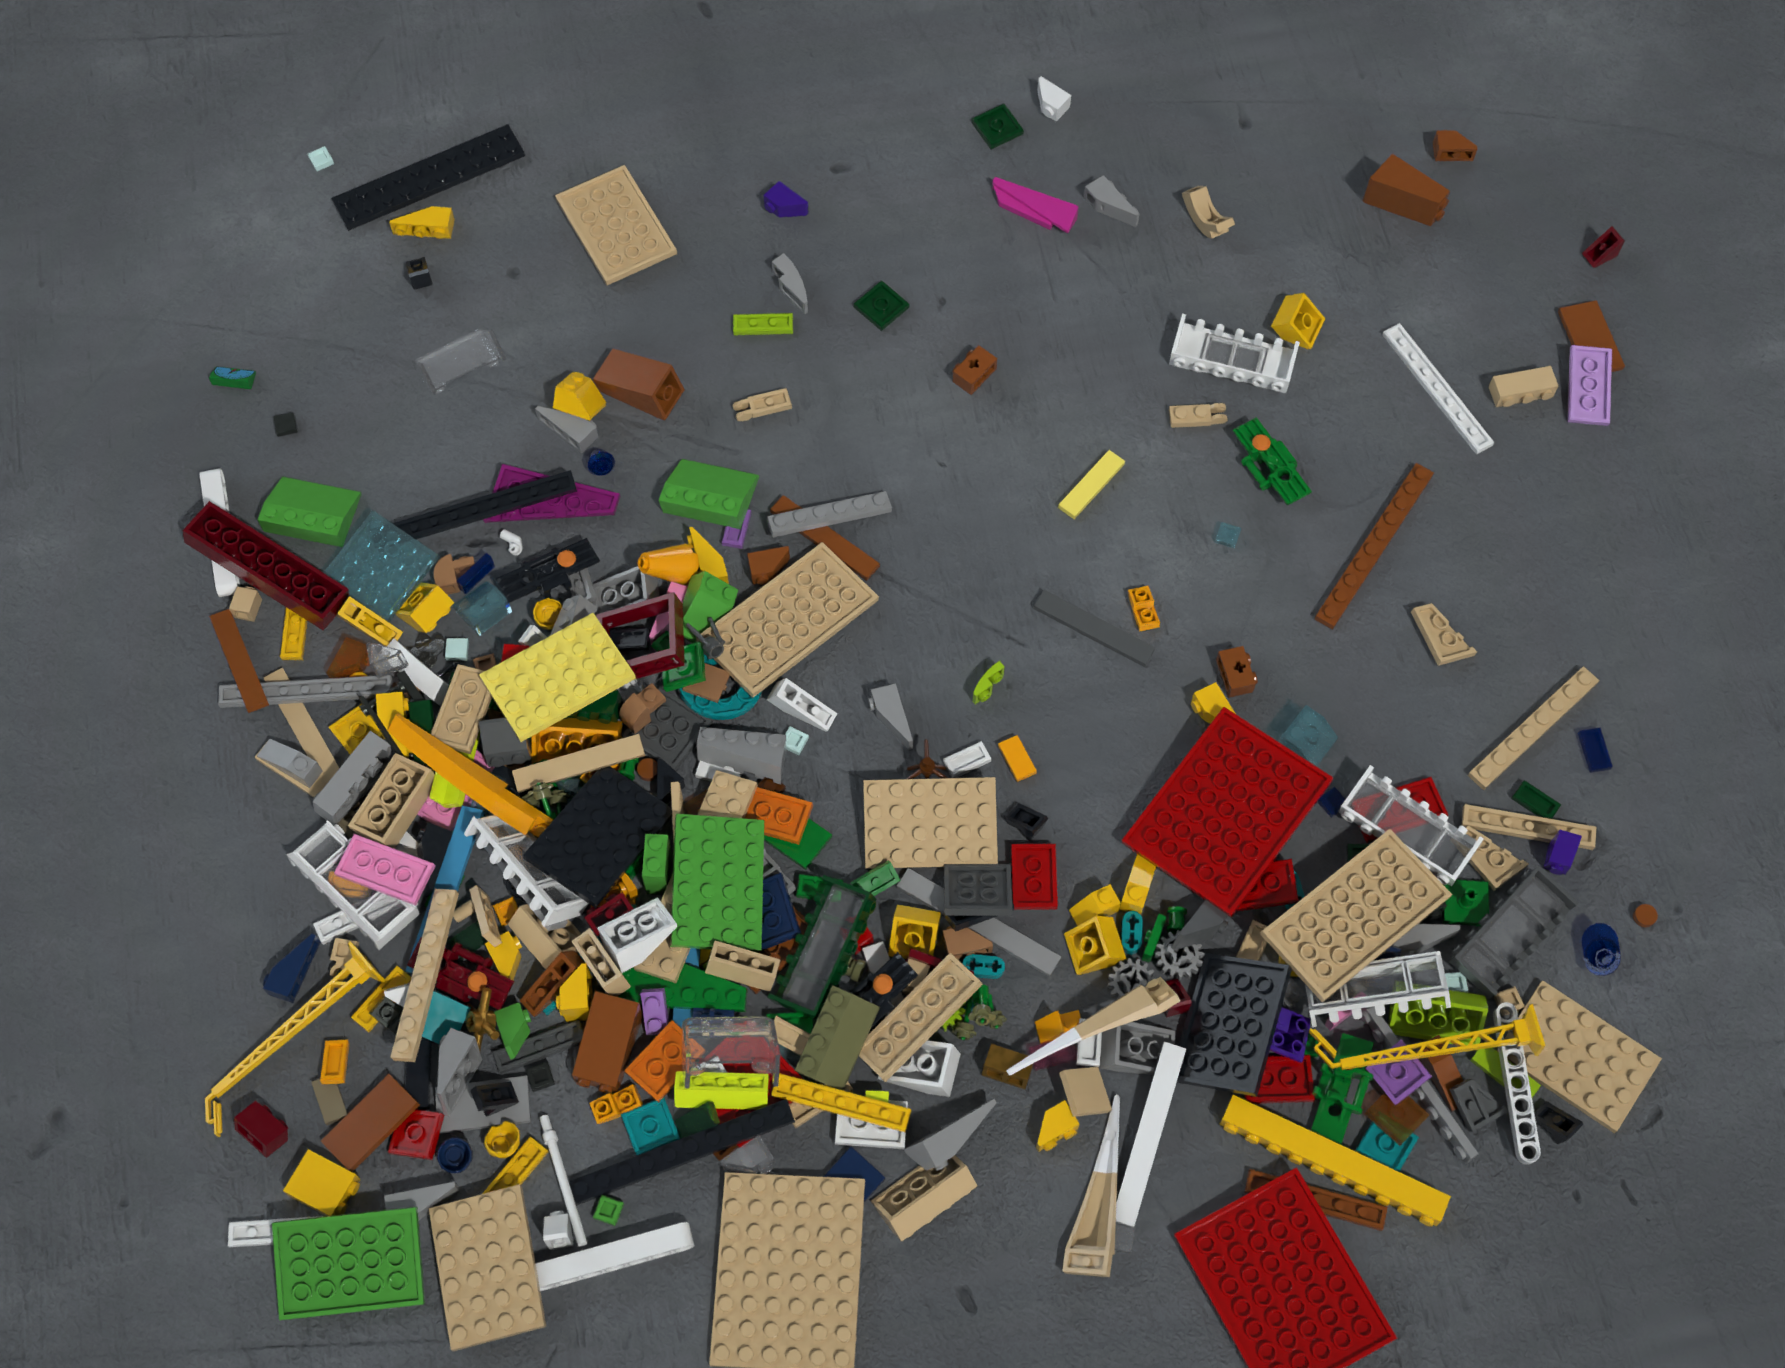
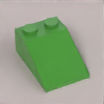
M706 571L691 576L683 600L684 638L693 643L697 642L696 636L686 627L687 623L701 634L711 626L708 620L709 617H712L715 623L733 609L738 589Z

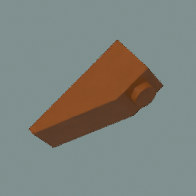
M562 951L520 999V1002L536 1017L556 1000V996L560 995L562 984L585 962L575 951Z
M1437 1035L1430 1040L1440 1039L1441 1037ZM1439 1044V1045H1434V1046H1436V1047L1439 1048V1049H1442V1047L1444 1046V1044ZM1425 1047V1049L1423 1050V1052L1432 1051V1050H1430V1049H1428L1427 1047ZM1446 1054L1419 1058L1433 1076L1430 1079L1450 1111L1453 1112L1458 1109L1449 1089L1463 1082V1079L1452 1055Z

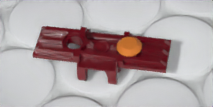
M422 937L420 938L407 964V966L413 969L417 959ZM456 943L451 951L445 948L442 958L446 960V966L438 972L437 989L457 997L464 1003H468L470 1001L468 995L481 1000L483 988H490L492 992L489 1005L501 1010L514 981L490 970L493 964L492 958H484L463 948L460 943ZM461 956L477 964L476 971L473 972L457 964L458 957Z

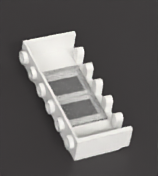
M1182 314L1169 365L1213 374L1216 377H1226L1237 382H1246L1274 391L1287 392L1300 342L1296 341L1294 349L1282 347L1283 340L1281 338H1276L1273 345L1262 342L1264 336L1260 333H1257L1255 339L1252 340L1243 337V329H1236L1235 335L1223 333L1224 325L1217 324L1215 330L1204 328L1205 321L1202 319L1197 320L1196 326L1186 324V314Z

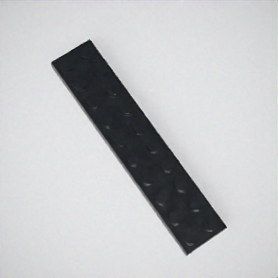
M509 124L332 197V201L349 231L525 157V153Z

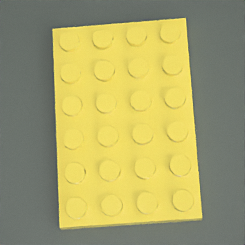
M594 613L479 674L482 682L520 742L636 679L634 672Z

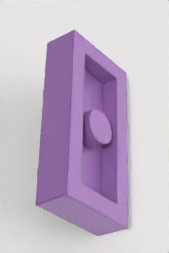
M665 988L642 989L640 994L646 1035H658L669 1024Z

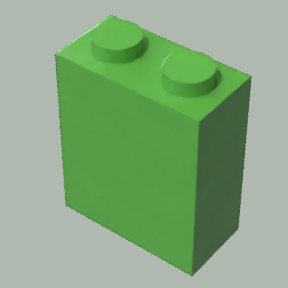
M645 834L642 870L647 894L664 895L671 877L672 850L668 835Z

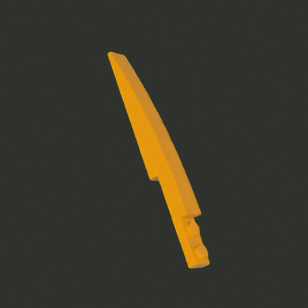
M397 713L388 732L434 771L495 816L522 834L527 835L530 832L537 837L551 824L552 818L506 789L507 783Z

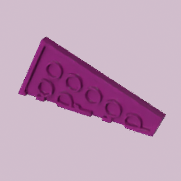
M502 464L493 493L549 476ZM575 482L577 492L490 517L483 521L490 523L615 515L621 496L619 493Z

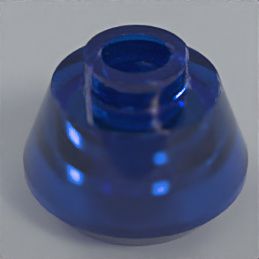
M597 449L589 456L588 470L596 476L606 475L613 470L615 459L609 452Z

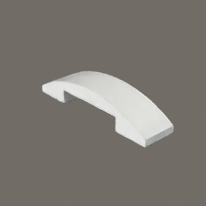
M393 638L380 655L397 671L402 672L405 670L418 689L442 706L449 684L432 672L411 654L407 648Z

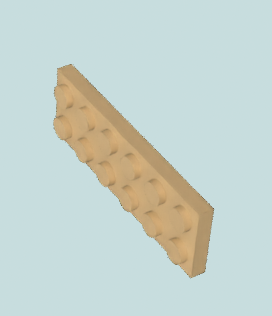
M949 953L867 1036L859 1057L886 1082L983 985L982 982Z

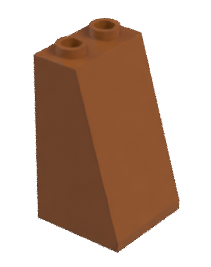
M1391 154L1370 177L1363 202L1432 226L1435 221L1439 222L1444 216L1445 211L1443 210L1449 203L1448 196L1450 190L1396 155Z
M612 349L593 378L600 392L664 421L685 390L671 364Z
M595 991L572 1077L577 1085L589 1088L590 1085L598 1087L599 1091L607 1094L612 1093V1091H619L625 1074L624 1070L627 1067L643 1018L638 1002Z

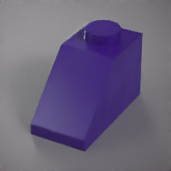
M780 181L763 195L765 209L777 217L806 216L809 214L808 202Z
M1559 830L1548 844L1543 869H1547L1556 875H1565L1572 866L1582 836Z

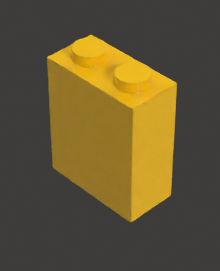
M308 1149L283 1189V1192L325 1216L343 1215L348 1206L346 1203L351 1195L354 1196L357 1193L361 1179L351 1171Z

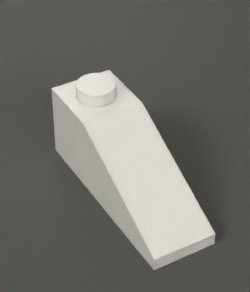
M787 678L776 682L766 699L783 712L825 732L829 730L837 715L835 711Z

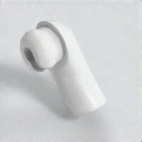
M503 529L500 538L509 542L508 550L511 554L519 555L523 550L521 537Z

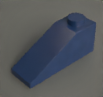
M315 934L309 935L272 968L270 974L265 976L263 989L268 995L294 1003L321 943Z

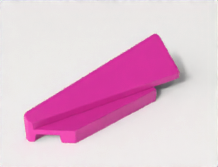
M994 177L992 188L995 190L999 207L1049 230L1055 225L1064 232L1069 233L1077 220V205Z

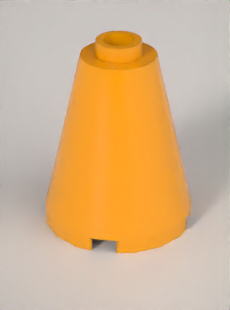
M680 544L644 552L638 558L637 564L640 571L644 574L687 586L691 576L698 573L699 561L697 553H693L692 548L694 547L692 545Z

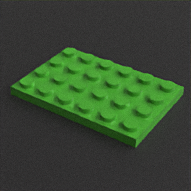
M689 814L675 815L672 918L677 923V928L671 933L670 947L712 949L714 941H719L753 952H761L764 820Z
M417 1207L272 1223L279 1320L422 1305L425 1303Z

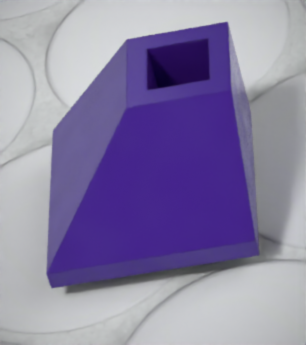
M1282 1007L1270 1051L1297 1062H1303L1311 1019Z

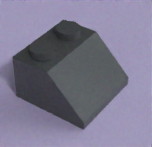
M506 718L479 721L483 752L488 767H500L502 765L522 764L532 761L531 739L528 738L520 742Z

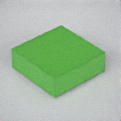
M601 1195L593 1218L616 1227L624 1203Z

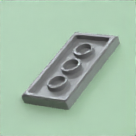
M528 1076L469 1083L449 1117L444 1116L440 1134L491 1128V1126L501 1125L503 1121H509L513 1124L531 1123ZM512 1082L519 1103L490 1116H485L484 1111H478L470 1091L472 1088L479 1085ZM435 1087L436 1112L444 1114L437 1094V1087Z

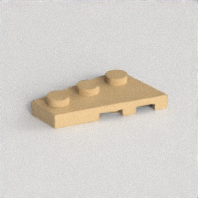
M1432 603L1413 608L1411 614L1438 666L1475 656L1477 651L1473 647L1470 648L1463 641L1464 637L1459 632L1456 633L1449 626V621Z
M1469 825L1466 827L1468 830L1466 834L1476 841L1480 836L1484 838L1479 848L1469 860V863L1488 882L1493 891L1529 865L1526 861H1521L1511 855V852L1504 848L1503 850L1492 843L1491 839ZM1451 838L1450 841L1465 857L1470 849Z

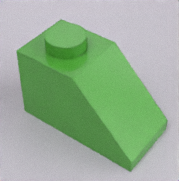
M519 1002L494 1012L510 1060L516 1057L530 1033L528 1023L532 1022L528 1010H522Z

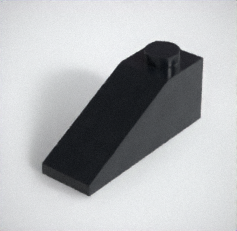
M429 822L424 829L420 828L416 837V841L419 842L416 849L418 858L435 865L423 890L426 897H429L434 888L453 831Z

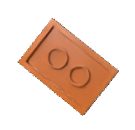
M757 787L744 819L764 820V835L799 845L813 808V802Z
M671 1020L624 1072L659 1103L675 1086L676 1071L688 1072L706 1051Z

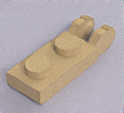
M787 388L737 401L733 404V409L735 411L745 410L737 413L736 419L737 421H747L752 417L756 418L792 409V404Z
M1214 403L1212 405L1169 406L1170 425L1172 428L1211 426V424L1225 423L1228 421L1227 415L1215 414L1211 416V413L1224 412L1226 405Z

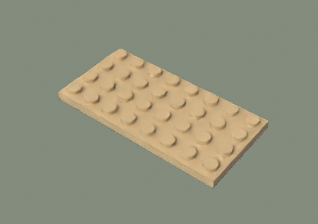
M821 542L715 622L725 644L723 645V653L713 659L754 698L875 604L879 596ZM711 626L701 633L704 638L709 636L715 637Z
M1389 829L1266 927L1260 935L1290 965L1292 970L1323 1003L1447 901L1452 894L1397 835Z

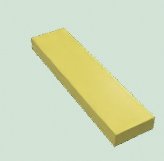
M1108 450L1060 502L1058 508L1075 519L1125 465V460Z

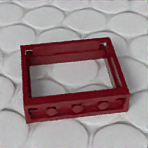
M674 592L596 615L609 635L610 628L669 612L670 648L626 661L634 672L636 679L685 665L683 604Z

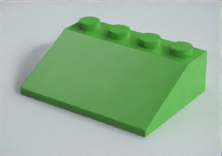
M681 459L665 482L659 503L663 513L741 529L759 475Z
M282 477L265 500L258 517V522L264 532L343 547L361 497V492Z

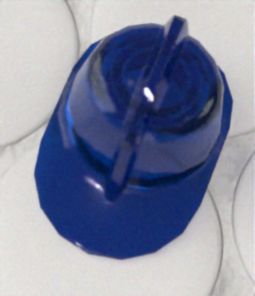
M1605 923L1590 925L1582 936V949L1586 968L1597 976L1609 975L1618 968L1621 962V952L1616 931Z

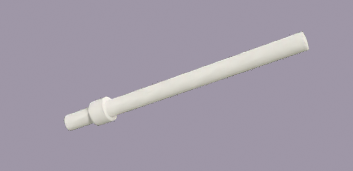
M543 1115L539 1118L544 1132L542 1137L545 1145H548L577 1244L578 1246H584L587 1244V1240L558 1149V1137L556 1131L552 1129L549 1116Z

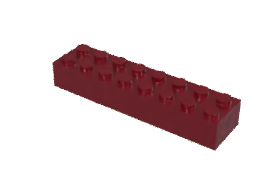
M210 501L182 530L185 544L323 631L336 617V613L349 597V589Z

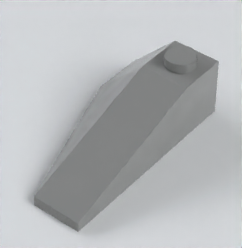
M995 1099L985 1102L959 1117V1120L941 1127L940 1131L938 1130L905 1148V1153L926 1171L935 1168L936 1171L948 1165L947 1160L958 1152L996 1104Z

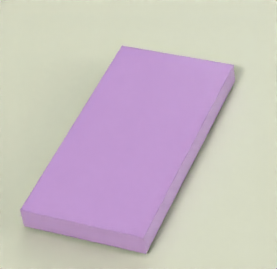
M1571 345L1567 422L1603 426L1610 424L1612 349Z

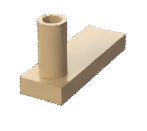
M476 885L469 889L472 899L456 908L453 917L459 923L476 912L482 936L496 947L502 943L490 898Z

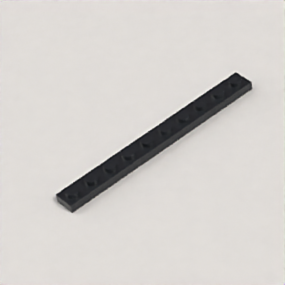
M569 470L371 529L375 547L380 551L577 492L572 471Z
M787 1099L569 1181L576 1206L601 1197V1195H606L795 1123Z

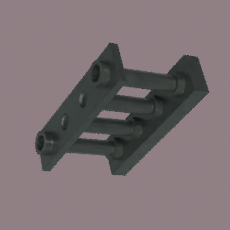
M405 670L397 674L399 679L397 686L385 692H403V694L407 692L411 698L409 703L424 700ZM364 696L360 697L362 705L359 707L366 717L371 716L393 751L403 756L373 711L377 708L376 699L368 703ZM433 713L434 724H435V721H436L437 718H436V716H435L434 713ZM409 753L410 760L414 759L413 753Z

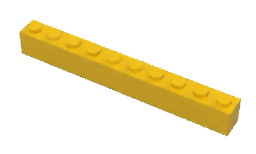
M1235 1095L1230 1099L1219 1124L1228 1133L1234 1135L1238 1133L1245 1136V1140L1257 1145L1259 1143L1266 1146V1149L1273 1154L1279 1155L1281 1153L1287 1156L1288 1160L1294 1164L1301 1165L1302 1163L1310 1167V1170L1318 1175H1328L1332 1177L1331 1180L1339 1185L1347 1184L1353 1187V1190L1360 1195L1366 1196L1368 1194L1374 1197L1375 1201L1379 1204L1398 1208L1397 1211L1405 1216L1413 1215L1419 1218V1221L1426 1226H1437L1442 1221L1451 1196Z

